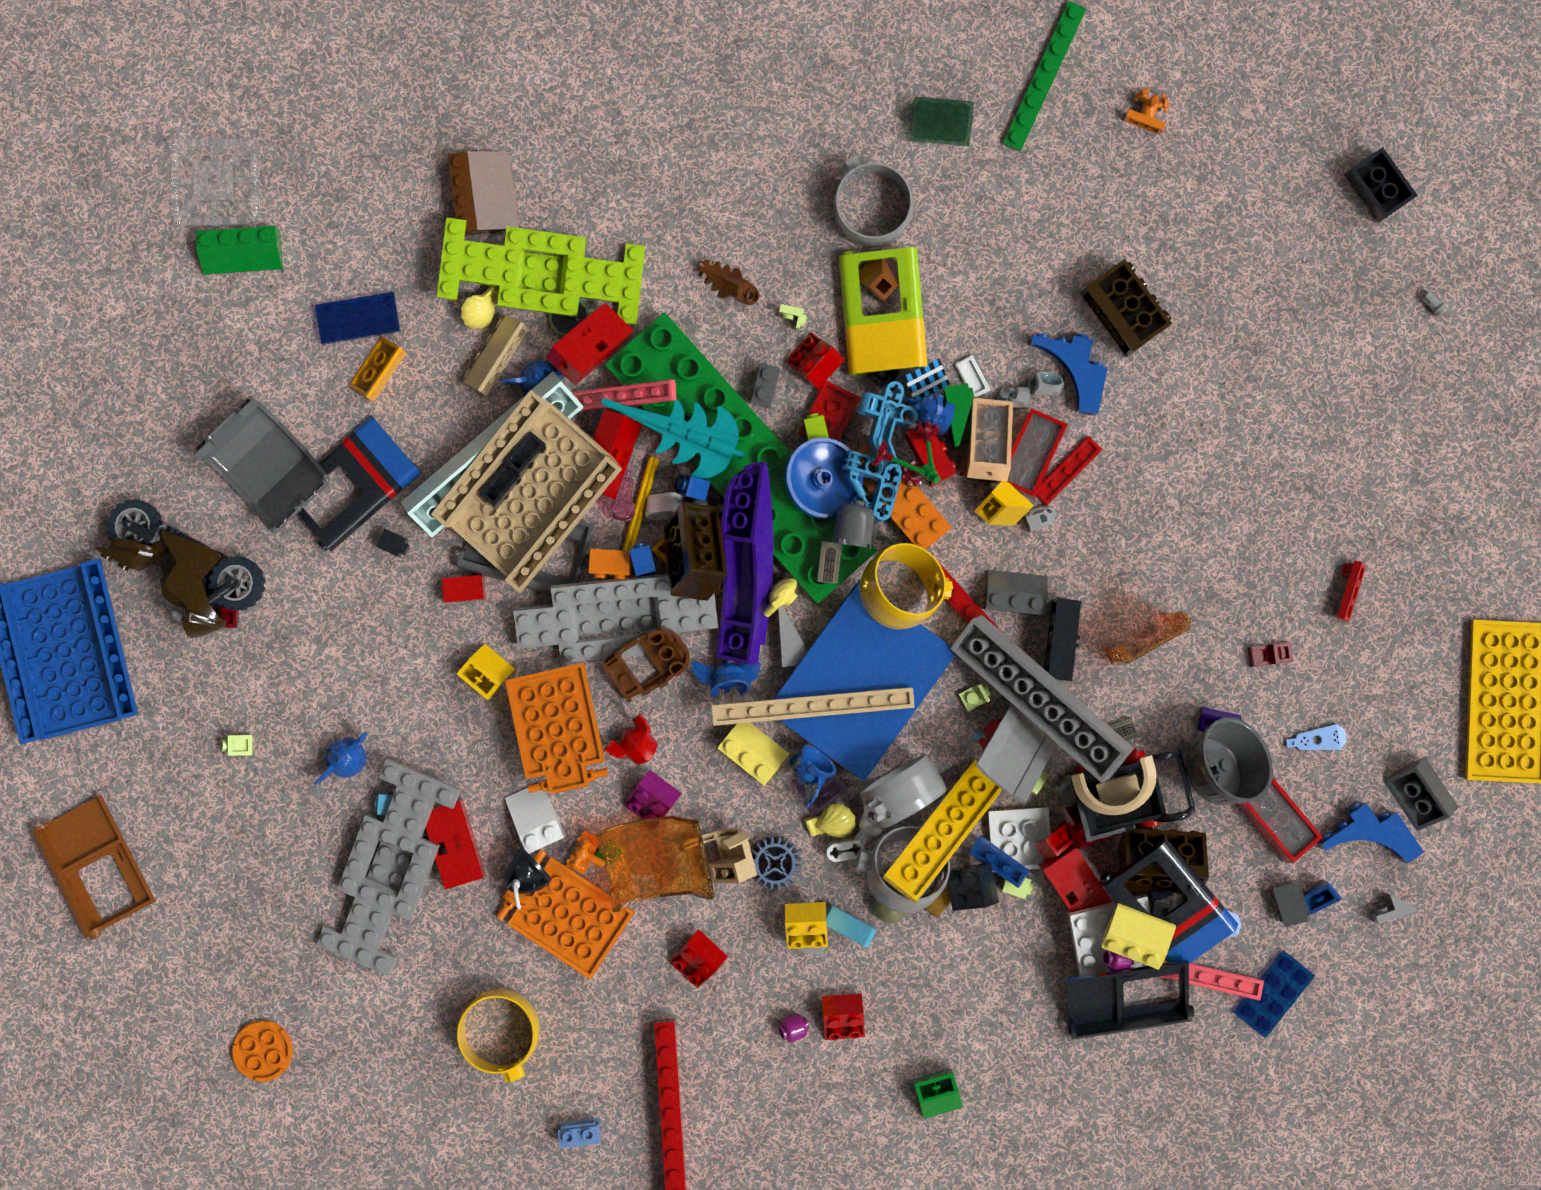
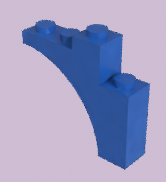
M1037 333L1036 336L1033 335L1029 346L1039 348L1052 355L1063 365L1071 377L1077 398L1076 412L1092 416L1098 415L1108 367H1104L1101 362L1092 361L1091 364L1089 363L1093 340L1088 339L1089 336L1084 334L1073 336L1070 343L1067 342V339L1059 337L1056 340L1049 339L1046 334Z
M1356 802L1349 806L1348 809L1350 811L1345 813L1349 821L1343 820L1336 825L1338 829L1332 833L1330 831L1322 834L1323 838L1317 842L1322 850L1327 851L1333 846L1348 841H1373L1390 849L1402 862L1407 864L1424 853L1397 812L1385 811L1378 816V820L1367 803Z

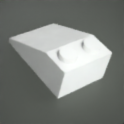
M528 788L505 798L524 849L529 854L566 836L550 799L543 790L529 793Z

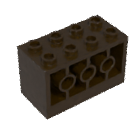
M1124 259L1086 286L1080 294L1126 357H1129L1166 330L1172 324L1170 321L1172 318L1166 310H1162L1158 305L1160 303L1158 298L1147 290L1148 286L1144 279L1138 278L1133 264Z
M681 502L663 527L670 595L708 601L728 576L719 507Z
M1136 828L1123 832L1118 845L1119 870L1166 838L1206 885L1209 878L1206 833H1200L1195 830L1181 832L1175 829L1162 831L1156 828L1148 830ZM1156 861L1151 862L1124 882L1129 891L1184 894Z

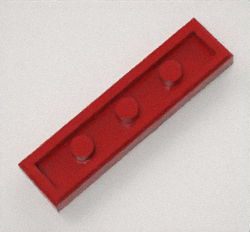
M1088 436L1042 482L1036 496L1047 506L1103 449Z

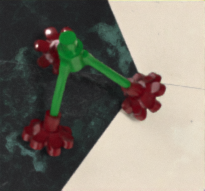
M928 421L924 423V426L917 425L916 428L912 429L913 434L917 435L918 439H923L924 444H926L928 464L916 465V462L912 460L907 463L895 458L893 454L887 452V442L884 440L881 442L877 449L879 453L876 455L872 465H880L883 460L893 461L902 465V470L905 473L902 474L901 480H907L905 483L907 487H911L913 483L916 487L920 486V479L924 478L928 481H933L935 484L940 481L941 478L937 475L933 463L930 444L932 443V435L939 433V425L934 424L931 426V422Z

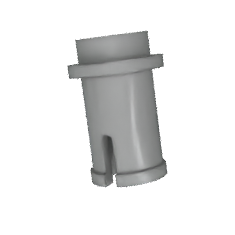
M1429 291L1421 299L1433 311V315L1439 316L1447 309L1446 303H1442L1432 291Z

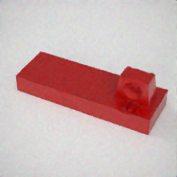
M1354 560L1353 564H1343L1341 575L1349 579L1337 618L1341 621L1350 622L1366 570V565L1363 562Z

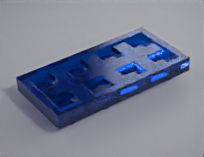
M394 292L315 305L322 345L401 332Z
M1282 950L1260 977L1261 980H1264L1260 1001L1244 997L1233 1013L1266 1038L1314 979L1315 975L1285 950Z

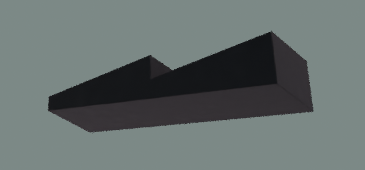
M530 431L504 461V466L479 495L497 510L544 449L546 443Z

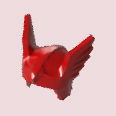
M641 713L633 717L634 727L622 729L619 743L613 740L608 742L603 749L605 752L609 753L610 756H615V758L624 759L627 757L637 765L646 763L653 758L658 744L651 736L650 725L647 724V720L643 718Z

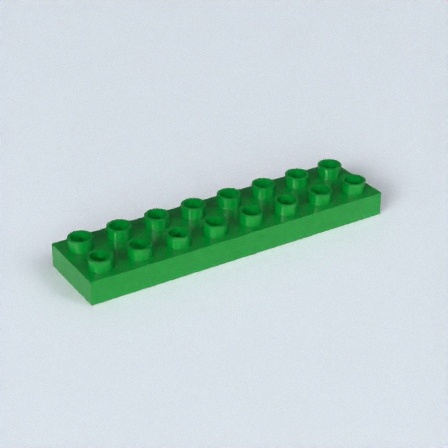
M665 312L605 364L606 368L622 386L675 380L676 399L683 406L684 421H689L692 418L695 402L703 408L706 414L707 427H712L715 424L718 406L725 408L731 413L739 429L736 449L744 451V456L742 459L733 456L723 472L705 479L710 481V485L725 500L727 487L734 475H737L748 464L767 462L772 502L773 556L796 579L797 583L817 605L878 551L872 544L870 549L842 544L838 583L817 582L822 541L836 543L831 541L836 517L830 519L814 518L803 513L793 504L788 496L784 482L785 466L791 453ZM674 401L642 404L640 406L643 410L670 417L674 408ZM676 442V447L680 449V444ZM696 453L689 460L696 469L700 464V454Z

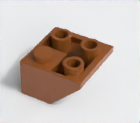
M892 258L870 260L859 271L860 284L882 304L899 287L898 263Z

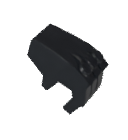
M897 369L869 372L866 375L881 389L890 382L897 381L902 383L901 381L905 379V374Z

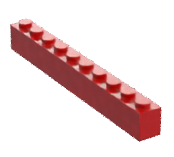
M676 1019L655 1020L654 1027L665 1190H687Z

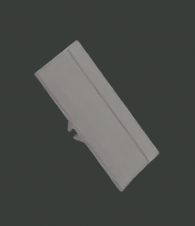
M1011 703L976 763V767L1011 797L1026 803L1057 743Z

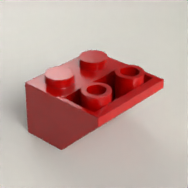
M811 332L785 360L786 364L818 390L844 362L842 356L833 346Z
M698 929L673 955L669 962L690 983L699 988L719 969L728 956Z
M862 993L822 996L825 1040L865 1037Z

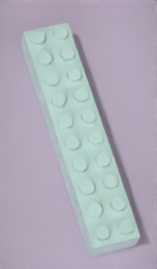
M554 372L550 373L532 389L555 405L569 419L583 408L577 397ZM524 397L401 502L407 514L431 537L444 528L431 513Z

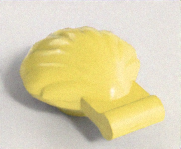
M490 286L482 295H473L466 299L461 308V318L466 326L471 329H483L491 323L495 307L498 303L499 287Z
M785 578L773 586L768 598L770 605L763 611L766 617H769L783 605L788 607L797 598L798 595L795 593L796 579Z
M829 804L824 808L820 816L805 819L811 837L826 833L835 838H844L853 832L856 825L854 814L850 808L843 804Z

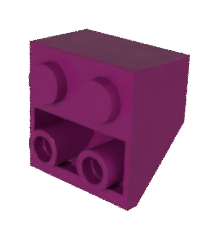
M649 770L626 800L624 806L656 829L682 793L652 770Z

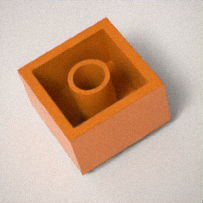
M590 549L589 574L593 575L595 579H607V576H614L613 579L632 577L630 551Z

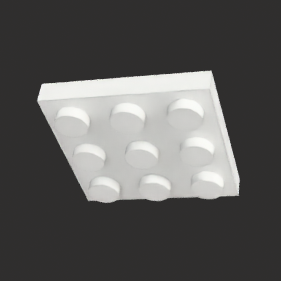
M1049 807L988 811L990 842L1026 868L1040 869L1038 864L1043 862L1044 858L1034 844L1051 834Z

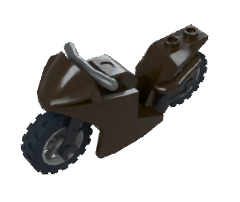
M137 499L125 500L124 503L117 504L115 510H111V516L107 518L106 522L108 523L106 531L110 535L108 538L111 541L110 548L97 546L96 550L101 552L100 556L110 562L112 559L119 562L117 566L126 571L129 569L141 571L157 561L163 573V577L160 579L162 596L174 606L186 609L184 615L176 610L170 611L169 615L182 624L185 633L190 638L205 636L226 626L227 620L223 616L221 606L234 611H243L255 606L256 602L261 600L262 592H265L266 588L264 587L266 579L263 577L264 573L257 563L241 556L228 557L189 536L187 533L164 524L161 520L162 516L157 512L156 508L144 501ZM137 512L135 520L133 521L130 514ZM141 514L145 515L146 520L139 522ZM122 528L127 530L125 535L122 532ZM134 533V540L127 539ZM239 569L237 578L231 571ZM245 570L249 574V577H246L241 580L243 571ZM251 580V585H250V588H249V583H245V582ZM248 591L244 596L241 597V592Z

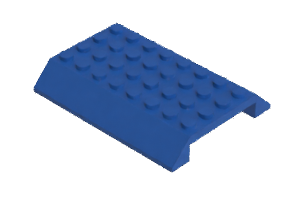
M101 558L80 563V566L8 584L0 583V664L20 744L49 739L139 715Z

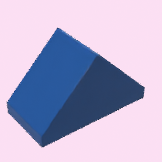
M1321 880L1304 894L1311 915L1342 899L1333 886L1325 880Z

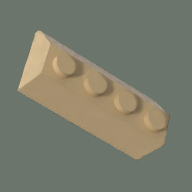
M508 315L500 318L496 324V332L487 338L485 342L487 346L484 351H480L474 360L476 362L472 369L469 368L464 375V383L487 397L528 332L524 323Z

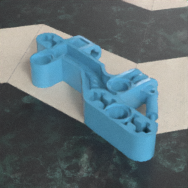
M897 381L890 382L883 387L880 395L869 392L862 393L857 412L860 415L874 419L867 443L870 455L847 450L846 455H848V458L844 460L846 465L842 466V469L848 472L847 480L852 484L858 497L862 498L863 502H865L864 506L873 510L875 522L877 523L887 520L892 513L902 471L898 463L883 460L880 465L875 466V472L872 473L868 469V464H872L875 460L876 455L879 453L877 449L883 440L888 444L887 452L897 458L891 443L895 425L904 428L916 422L918 416L914 408L901 404L904 388ZM891 388L893 389V393H896L894 396H892V391H890ZM903 412L909 415V422L903 419ZM888 471H891V475H893L892 478H890V474L887 473ZM858 476L876 482L871 502H868L866 499V493L858 480ZM883 488L888 491V498L883 497ZM878 509H880V512L883 513L882 516H879L880 513L877 512Z

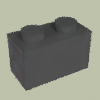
M760 364L751 405L771 409L780 373L779 367Z
M1299 879L1274 885L1271 896L1273 902L1278 904L1279 910H1277L1280 922H1284L1285 927L1308 922L1311 916Z

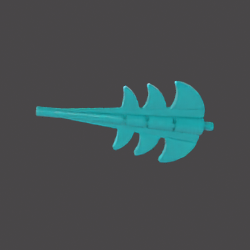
M605 397L601 402V405L621 412L662 434V440L656 449V453L665 452L676 442L679 443V453L672 461L673 464L684 463L693 458L696 453L700 454V464L696 471L692 473L693 477H714L727 468L733 456L742 459L744 456V451L736 449L739 438L736 420L730 412L721 406L717 407L718 414L715 424L712 427H707L706 414L697 402L694 403V413L689 421H684V409L678 399L674 401V408L670 417L626 406Z

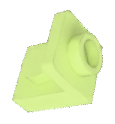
M784 304L780 305L779 314L783 315V319L794 321V318H798L796 330L800 331L801 326L805 327L807 315H804V309Z
M978 683L958 695L967 712L989 702L991 693L986 685L982 686L981 683Z
M224 735V740H221L220 744L221 752H224L225 756L252 755V735Z

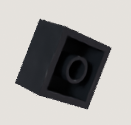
M991 863L959 866L950 869L947 885L952 911L986 908L999 903Z

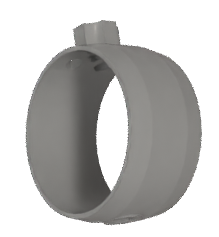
M858 157L847 160L839 167L844 177L836 188L833 201L834 218L839 229L847 238L863 246H882L894 241L905 231L912 216L914 200L909 183L900 172L889 165L882 163H866L862 165ZM865 174H880L892 179L900 186L907 199L908 214L904 222L896 230L883 236H866L854 231L845 223L839 211L838 198L843 188L854 178Z
M924 754L903 764L860 792L864 805L863 816L866 821L872 822L873 825L876 824L880 829H885L921 810L946 792L947 789L944 781L928 756Z
M905 826L889 831L877 841L872 850L860 848L856 859V870L865 871L866 883L873 897L884 907L896 912L910 913L926 908L943 892L948 882L950 860H948L937 875L935 893L925 898H919L914 904L907 897L892 891L882 880L877 867L878 849L887 843L895 841L910 843L921 829L919 827Z

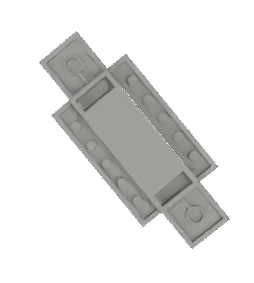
M668 574L552 585L553 605L515 608L513 610L518 648L559 645L561 663L605 659L625 641L641 633L580 640L579 636L646 630L656 627L669 628L679 635V632L718 628L715 594L708 601L671 596ZM638 643L623 652L621 656L644 655L647 653Z

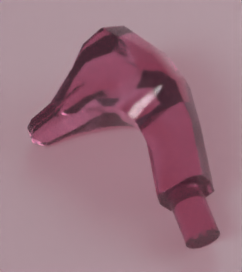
M627 466L622 478L618 499H614L612 502L611 519L616 521L628 522L635 515L636 505L632 503L634 479L631 478V466Z

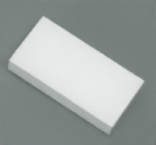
M973 355L955 364L963 382L968 383L969 388H973L974 398L991 390Z

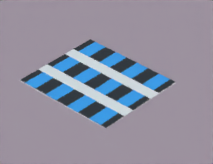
M939 358L928 363V367H921L904 376L913 399L921 400L929 394L950 385Z

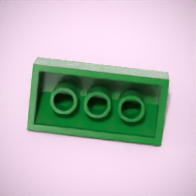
M275 225L196 231L197 253L203 275L283 269L281 231Z

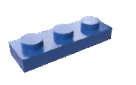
M982 836L977 838L969 854L983 864L991 863L994 872L1017 888L1022 886L1030 872L1028 868Z

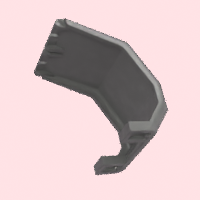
M252 396L245 399L193 450L194 456L197 459L204 460L215 469L250 505L271 533H278L330 481L329 475L311 453L266 407Z

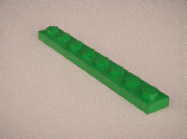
M1068 1L1004 139L1003 145L1021 152L1087 10L1086 8Z

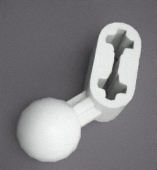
M678 493L649 495L647 497L645 517L650 520L670 519L681 504L682 495ZM698 499L691 502L694 504L710 506V504L707 501H702Z
M862 816L859 820L860 831L856 837L829 842L826 846L827 857L833 862L856 859L860 848L864 849L867 840L870 837L878 836L883 829H880L876 824L873 825L870 821H866L865 817ZM853 844H857L859 847L857 852H853V849H850L853 848ZM834 847H837V850H841L838 851L836 856L832 853Z

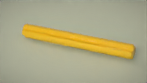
M648 458L623 544V551L633 549L636 543L647 504V497L650 494L658 467V458Z

